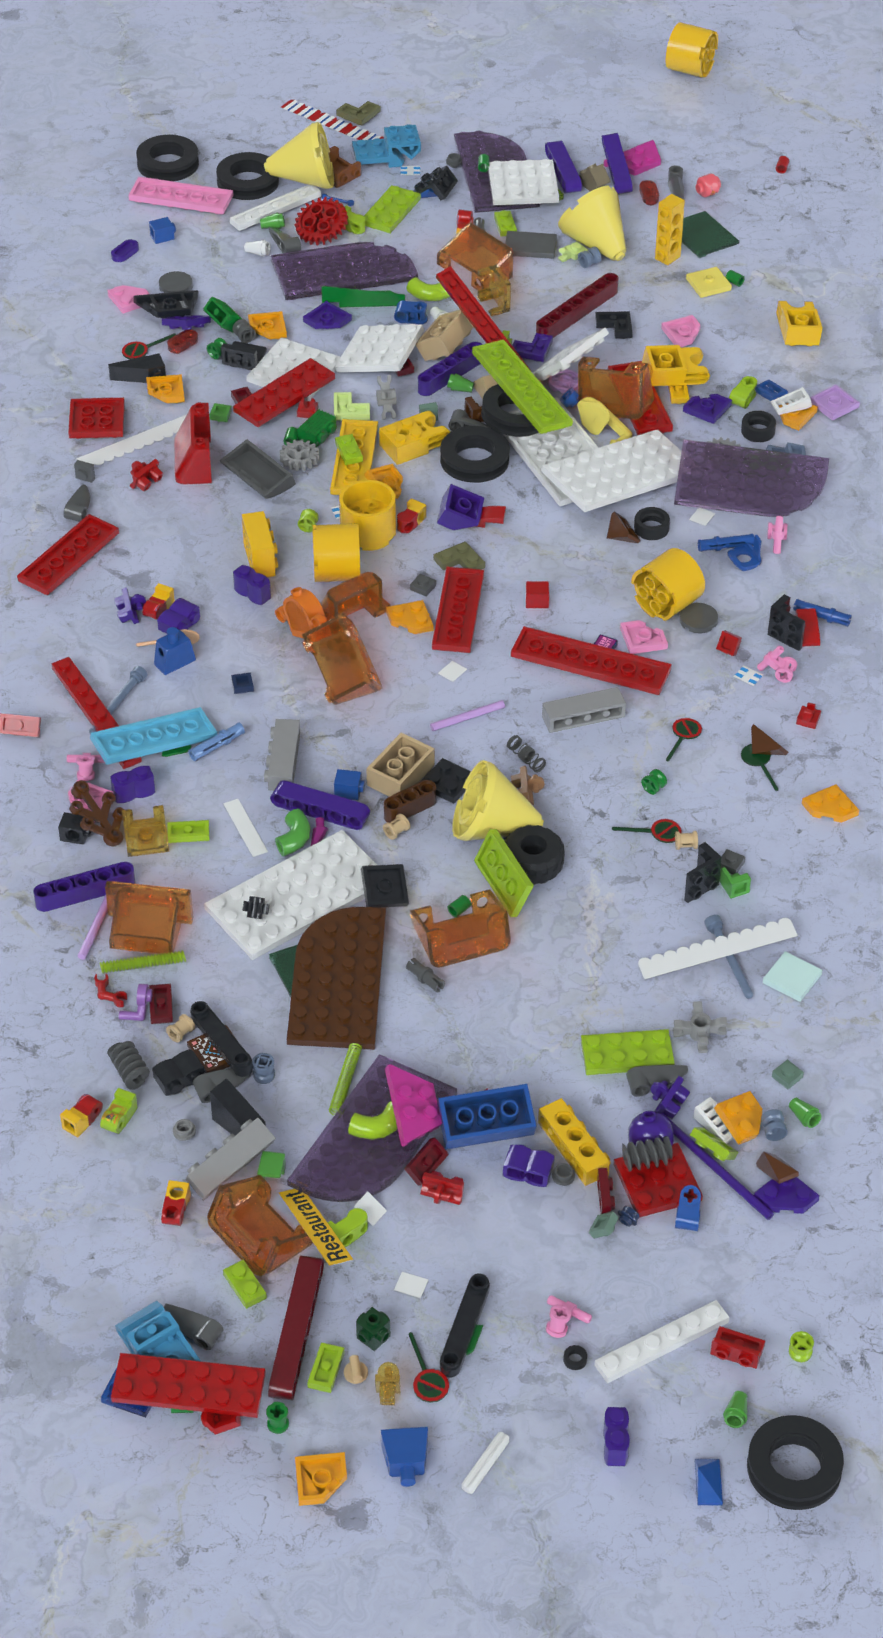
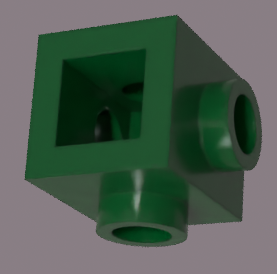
M371 1307L366 1313L363 1312L357 1318V1339L374 1352L390 1337V1319L384 1312H379Z

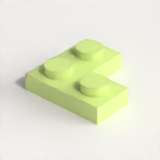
M334 392V415L336 421H342V419L370 420V403H352L351 392Z

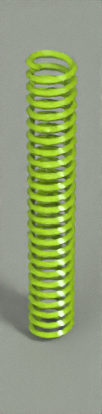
M182 950L181 953L180 951L171 952V955L168 952L167 954L164 953V955L163 953H158L157 956L156 954L154 956L152 954L150 956L147 955V958L145 955L143 957L140 956V958L137 956V958H130V961L129 958H124L123 961L122 959H117L116 962L113 960V963L111 960L109 962L106 961V964L103 961L102 963L100 962V967L104 974V972L108 973V971L111 973V968L112 972H115V970L118 972V968L119 971H124L125 968L128 970V965L131 970L132 967L135 969V965L137 969L139 967L142 968V965L144 968L146 966L149 967V964L152 967L153 962L155 967L156 964L159 966V962L161 966L163 964L166 965V962L169 965V959L171 964L173 961L176 964V959L177 963L183 962V959L186 962V958Z
M357 1043L349 1045L329 1108V1112L333 1116L341 1115L346 1101L345 1099L362 1049Z

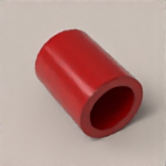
M786 156L779 157L775 168L778 173L786 172L789 158Z

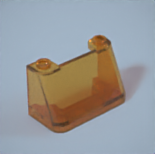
M344 613L302 634L304 638L302 644L306 652H311L314 655L327 684V692L324 695L329 703L332 702L334 705L383 689L355 624Z
M261 1175L220 1185L207 1216L211 1229L241 1260L246 1262L250 1270L257 1276L271 1273L313 1244L301 1225H298L294 1230L268 1204L271 1198V1187Z

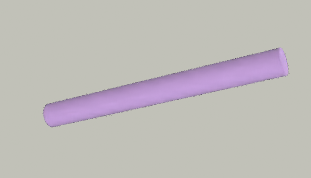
M501 700L431 723L430 728L432 731H436L505 708V703Z
M107 892L78 953L79 959L84 960L87 957L114 898V894L111 892Z

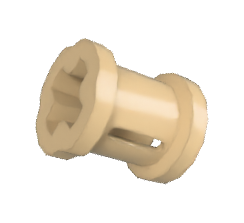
M398 814L396 819L383 825V831L391 840L397 838V835L402 831L410 829V823L403 814Z
M697 831L692 833L675 832L676 850L686 847L697 849Z
M182 1014L175 1024L166 1027V1032L170 1039L179 1043L186 1033L192 1032L195 1029V1024L190 1017Z

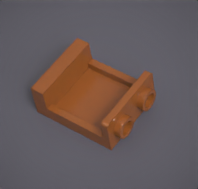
M333 146L329 148L330 162H332L334 172V187L339 188L361 176V162L357 161L350 164L339 157L338 147Z

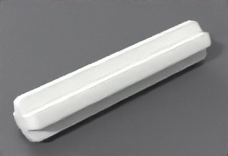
M503 1432L497 1433L462 1482L463 1491L472 1494L508 1445L509 1436Z

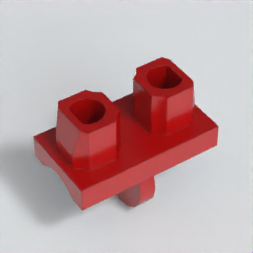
M154 459L149 464L139 461L133 462L132 470L130 471L133 475V482L130 484V487L132 489L139 487L141 490L146 491L152 483L148 478L155 482L161 480L163 472L158 468L159 461Z
M424 1172L420 1195L434 1198V1203L440 1204L441 1200L457 1205L461 1204L464 1189L463 1178L454 1177L449 1179L443 1177L441 1172Z

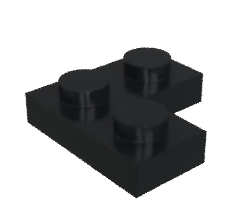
M630 311L595 312L596 328H614L615 338H632Z

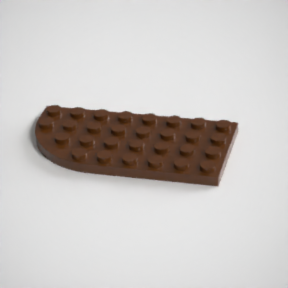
M349 907L339 909L317 919L302 934L295 955L287 1045L349 1048L350 1044L357 1043L362 1049L375 1050L386 908Z

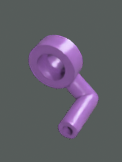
M138 984L137 1012L119 1011V1019L145 1020L147 1003L152 1001V989H149L148 984Z

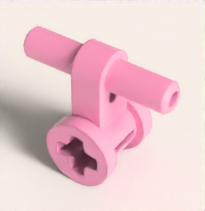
M776 516L775 525L772 522H768L767 539H774L773 553L775 554L781 553V541L787 539L788 525L783 523V516Z
M779 645L764 656V660L757 665V668L763 671L770 666L776 670L775 677L777 680L787 683L792 680V672L796 670L797 662L791 657L781 658L780 655L784 652V648Z
M91 753L67 755L68 763H77L79 765L77 779L83 781H90L95 778V772L93 771L94 763H105L100 755H92Z
M552 1295L547 1299V1304L553 1306L549 1313L551 1319L546 1325V1332L550 1336L555 1338L566 1336L568 1330L566 1324L572 1317L587 1324L590 1323L592 1315L577 1308L576 1304L570 1301L564 1302Z

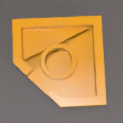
M282 311L248 314V322L257 334L268 339L287 338Z
M182 374L146 377L149 395L165 403L185 402Z
M812 405V407L780 414L784 425L799 431L817 413L818 407Z
M393 464L367 470L364 474L367 480L380 481L390 486L395 493L396 499L401 495L402 489L400 487L403 482V476Z
M423 600L386 607V614L392 626L397 628L399 626L408 629V632L413 634L433 631V623Z
M837 784L802 798L801 804L816 818L825 816L834 818L833 821L842 823L859 815V809Z
M751 1091L717 1103L714 1107V1110L738 1145L756 1138L759 1134L762 1107Z
M345 1452L295 1457L299 1506L324 1504L347 1480Z

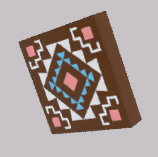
M204 1034L187 1041V1047L195 1053L203 1065L205 1073L230 1067Z

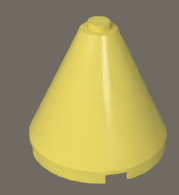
M311 123L268 157L264 163L266 173L269 172L271 176L324 189L333 188V165L330 162V149L321 123Z
M609 185L602 186L577 200L579 204L573 210L569 207L561 216L558 227L563 234L589 248L596 247L600 254L613 261H619L625 257L626 246L618 193L614 187L611 189Z
M482 760L476 764L463 785V788L466 789L462 800L458 799L452 823L454 837L462 841L485 839L490 829H497L501 837H507L514 830L526 825L543 826L544 820L542 815L493 763Z

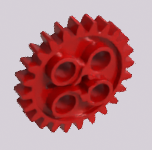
M326 197L323 201L318 198L317 202L311 200V205L306 203V208H301L302 213H297L298 218H295L296 223L294 225L300 239H304L305 243L309 241L310 245L315 242L317 246L320 242L325 245L327 240L331 243L332 238L337 240L336 235H342L341 230H346L345 225L348 224L347 219L349 217L343 204L339 203L338 200L334 201L333 198H330L328 201Z

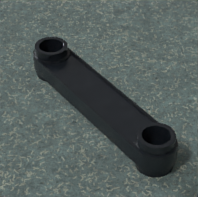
M197 1001L193 1003L190 1013L194 1024L201 1030L237 1076L245 1077L250 1075L253 1069L250 1055L206 1002Z
M474 1274L470 1278L440 1357V1370L446 1377L452 1378L457 1376L462 1368L490 1290L489 1280L484 1274Z

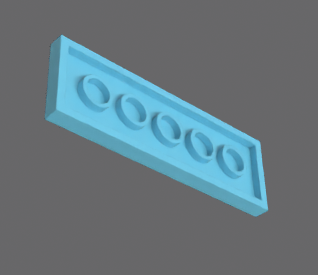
M199 707L92 732L90 740L106 765L204 742L216 736L218 732L202 708Z

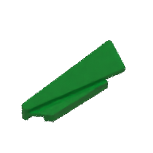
M322 286V303L325 301L339 302V308L397 306L399 301L405 300V294H397L390 290L368 291Z

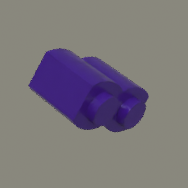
M241 565L233 571L234 590L238 594L248 597L250 601L258 605H263L271 599L270 580L265 575L256 573L254 569L246 565Z
M178 598L157 619L158 630L166 634L167 629L170 627H175L178 630H188L189 627L196 624L200 619L199 606L183 598Z
M139 766L131 771H121L110 776L111 788L116 797V803H127L135 798H145L155 793L154 775L150 766Z
M510 1145L503 1165L502 1176L514 1181H525L538 1187H547L554 1166L555 1156L545 1150H531L524 1145Z
M608 1407L605 1411L603 1436L605 1440L604 1460L607 1466H625L628 1461L630 1443L628 1434L629 1414L625 1407Z

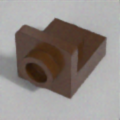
M472 396L466 397L464 411L467 412L468 418L484 422L481 416L482 406L475 403Z

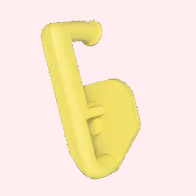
M585 397L577 403L581 423L593 435L600 434L608 424L620 436L616 440L612 439L610 444L632 437V432L600 401L592 397Z

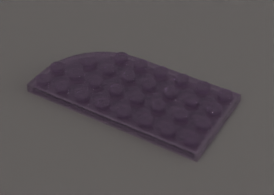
M483 131L454 133L455 145L458 154L461 156V166L475 213L540 207V204L493 205L488 171L481 172L478 169V157L481 154L488 155L490 162L527 160L523 149L517 143L504 136Z
M374 242L349 243L271 255V262L285 300L322 295V286L361 290L363 288L409 282L412 278H418V273L412 260L405 253L401 254L396 251V248L389 245H384V247L375 246Z
M683 439L674 505L765 517L789 516V513L806 509L820 496L826 484L829 458Z
M379 1054L287 1179V1186L317 1199L332 1202H349L360 1200L367 1191L373 1196L397 1180L430 1132H427L425 1136L419 1139H414L406 1146H401L398 1129L384 1138L373 1140L348 1134L349 1124L354 1113L370 1117L378 1116L384 1111L387 1103L392 1101L385 1073L387 1065H393L433 1083L437 1103L438 1098L457 1095V1088Z

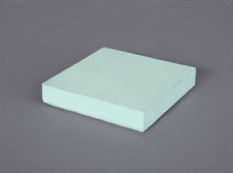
M785 951L765 975L763 984L801 1002L822 975V969Z

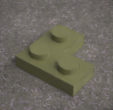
M367 101L359 108L345 103L336 110V116L362 126L381 112V106Z
M466 541L433 554V560L442 570L458 564L468 569L482 570L485 568V561Z

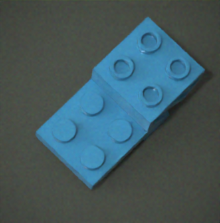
M407 124L405 126L384 127V139L375 138L373 140L352 141V148L356 162H361V165L387 162L389 168L401 167L404 164L403 154L412 160L421 151V142L416 125Z
M158 1301L151 1303L115 1325L116 1332L131 1354L201 1361L181 1333L179 1325L171 1313L165 1311L163 1305Z

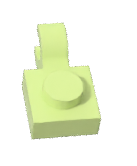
M575 242L560 248L559 252L563 255L559 256L558 259L561 262H565L570 258L577 260L578 253L588 249L579 242Z

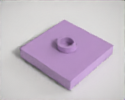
M837 385L810 397L812 405L817 406V409L832 421L859 408L860 404L859 401Z

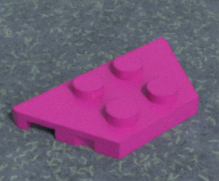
M654 140L623 151L629 174L636 176L661 165V158ZM605 159L603 165L608 167L607 160Z
M387 1065L385 1073L401 1146H406L414 1139H419L425 1136L427 1132H432L442 1125L433 1083L393 1065Z

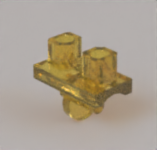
M391 1362L383 1363L378 1369V1374H375L376 1393H379L380 1405H395V1393H401L399 1369Z

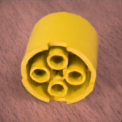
M683 22L677 23L668 41L665 57L666 67L697 77H707L714 64L715 49H718V33Z
M359 480L343 488L339 496L340 524L358 523L359 547H362L363 551L378 550L389 545V541L396 535V496L393 489L387 484L376 480Z
M358 523L312 525L315 582L360 581Z
M670 548L637 570L631 580V584L634 585L637 593L634 597L640 607L652 618L656 616L662 618L663 621L670 619L693 603L705 591V579L699 565L688 553L678 548Z

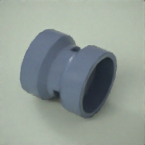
M591 247L587 251L578 253L580 265L583 268H587L591 264L599 263L601 261V254L598 248Z
M259 1053L252 1059L254 1080L260 1084L272 1082L275 1078L274 1058L268 1053Z
M772 1109L762 1114L761 1120L768 1140L778 1141L787 1136L788 1131L786 1124H784L782 1111Z

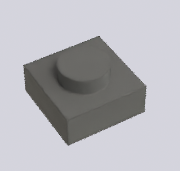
M77 460L74 464L76 479L92 483L95 480L94 464Z
M419 574L410 584V590L427 596L436 587V580Z
M726 849L722 855L721 868L725 867L729 873L736 874L745 863V856Z

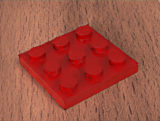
M124 397L71 399L69 438L123 437Z
M678 1142L672 1144L673 1157L668 1159L667 1166L664 1165L662 1160H659V1167H656L653 1161H651L649 1169L646 1168L644 1163L641 1164V1170H638L636 1165L633 1164L632 1171L629 1172L623 1157L614 1159L613 1165L629 1201L640 1217L679 1207L681 1190L687 1185L696 1186L700 1190ZM689 1190L688 1194H684L689 1203L693 1199H697V1195L693 1193L694 1190Z

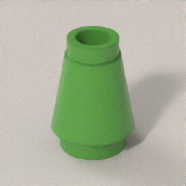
M277 212L261 218V228L269 229V227L281 229V227H285L283 213L279 214Z
M451 374L447 388H451V391L472 393L474 382L458 374Z
M797 1097L790 1101L789 1108L803 1126L813 1128L820 1122L821 1113H819L818 1108Z
M742 1391L733 1393L723 1413L725 1423L732 1428H740L747 1422L748 1396Z

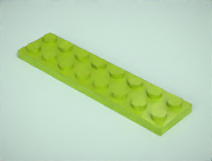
M504 340L472 347V354L540 434L572 426V418Z

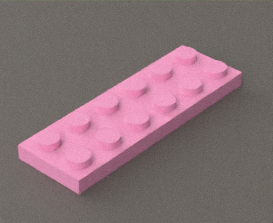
M138 177L129 193V201L215 214H224L233 197V190Z

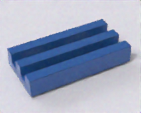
M769 379L755 387L756 393L769 401L788 394V390Z

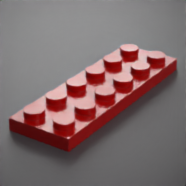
M309 358L235 404L233 412L256 427H260L298 403L302 397L306 398L333 381L335 373Z
M642 361L608 366L607 372L637 435L653 430H659L661 433L673 431V424L654 386H649Z
M88 514L17 575L18 581L48 596L117 536L119 528Z
M446 567L432 640V650L471 653L484 570Z
M120 1353L111 1401L258 1418L266 1371L265 1368Z

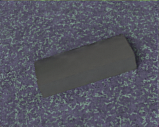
M248 439L220 460L221 464L266 499L277 496L296 484L293 474Z

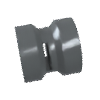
M240 319L233 325V332L241 342L249 343L255 338L256 332L246 320Z

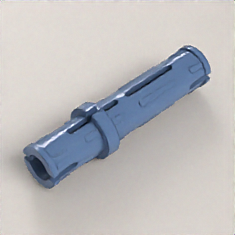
M238 722L226 730H220L216 736L188 750L189 756L193 761H197L222 745L230 744L231 740L245 734L243 725Z

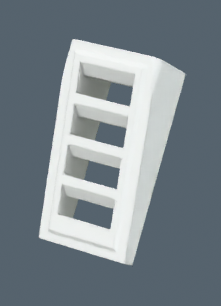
M803 387L771 401L778 415L812 407L811 398Z
M709 1097L695 1107L694 1119L710 1133L728 1144L734 1140V1137L730 1132L723 1135L722 1132L727 1130V1127L714 1110L717 1102Z

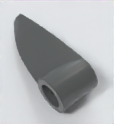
M676 165L671 166L668 171L669 190L671 194L684 199L683 168Z
M269 227L273 240L284 255L301 251L299 237H291L276 228Z
M462 409L453 411L448 424L451 431L466 426L490 428L480 421L468 418L467 412Z
M81 485L69 499L64 508V518L80 522L86 517L90 503V493L86 485Z
M653 1065L631 1068L626 1073L631 1094L636 1097L648 1094L654 1082L661 1083L664 1080L669 1085L675 1082L678 1076L683 1077L688 1073V1066Z
M232 1068L197 1076L193 1080V1085L202 1103L211 1102L210 1091L223 1080L228 1079L236 1088L249 1075L240 1077L235 1074Z
M165 1304L164 1306L165 1311L170 1312L179 1325L181 1333L191 1338L196 1345L204 1350H211L224 1330L222 1325L212 1318L170 1304Z

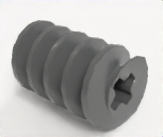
M125 1041L112 1045L108 1049L107 1054L126 1087L131 1090L139 1088L149 1076L150 1071L135 1048L134 1043Z
M668 1136L663 1137L662 1141L659 1137L655 1138L654 1142L651 1139H646L645 1144L638 1140L636 1146L633 1142H628L627 1148L622 1143L623 1159L629 1172L632 1171L633 1164L636 1165L638 1170H641L642 1163L649 1169L651 1161H653L656 1167H659V1160H662L664 1165L667 1166L668 1159L673 1157L672 1146Z

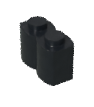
M192 1049L185 1050L172 1059L164 1060L152 1068L153 1078L165 1096L180 1093L184 1087L193 1085V1080L197 1076L205 1074L203 1065Z

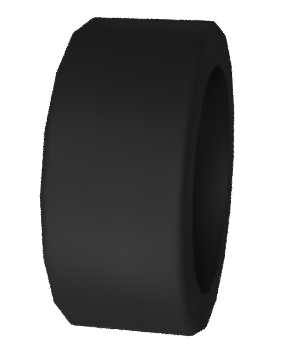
M751 411L742 418L741 433L749 441L766 442L774 437L776 419L770 413ZM760 424L766 426L767 428L757 429L751 427L750 425Z
M646 507L636 513L634 531L639 537L646 540H659L664 538L669 532L670 518L663 509ZM656 521L661 525L647 526L643 522Z

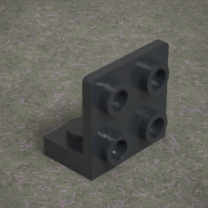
M447 165L442 168L437 167L432 173H425L420 178L421 181L414 186L415 189L413 191L422 193L432 188L435 195L441 201L448 196L458 180Z
M234 341L232 345L223 343L221 347L222 364L252 370L261 361L267 348Z
M784 594L771 606L767 635L800 651L802 649L805 621L789 613L791 597Z
M706 842L699 845L697 867L686 874L684 901L687 903L700 898L701 895L709 890H714L719 885L722 856Z

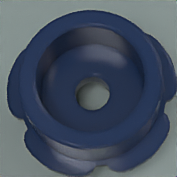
M624 1206L621 1211H618L619 1221L627 1227L637 1225L640 1215L634 1209Z

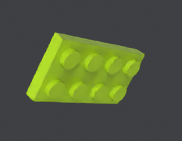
M391 185L364 215L365 226L391 234L420 201L421 194Z
M490 829L474 862L509 916L518 917L534 885L497 829Z
M668 1029L581 1035L586 1075L627 1073L631 1068L639 1066L675 1065Z

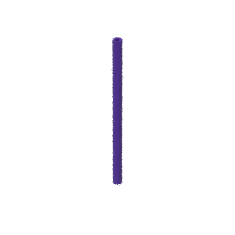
M668 1118L674 1136L767 1220L774 1216V1213Z

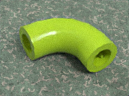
M416 277L412 278L406 287L411 295L420 300L440 301L450 297L440 283L426 284Z
M392 1101L387 1103L384 1111L378 1116L370 1117L354 1113L349 1124L348 1134L373 1140L384 1138L394 1133L398 1128Z

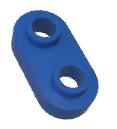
M571 387L561 396L560 401L566 408L569 406L572 408L578 403L579 394Z

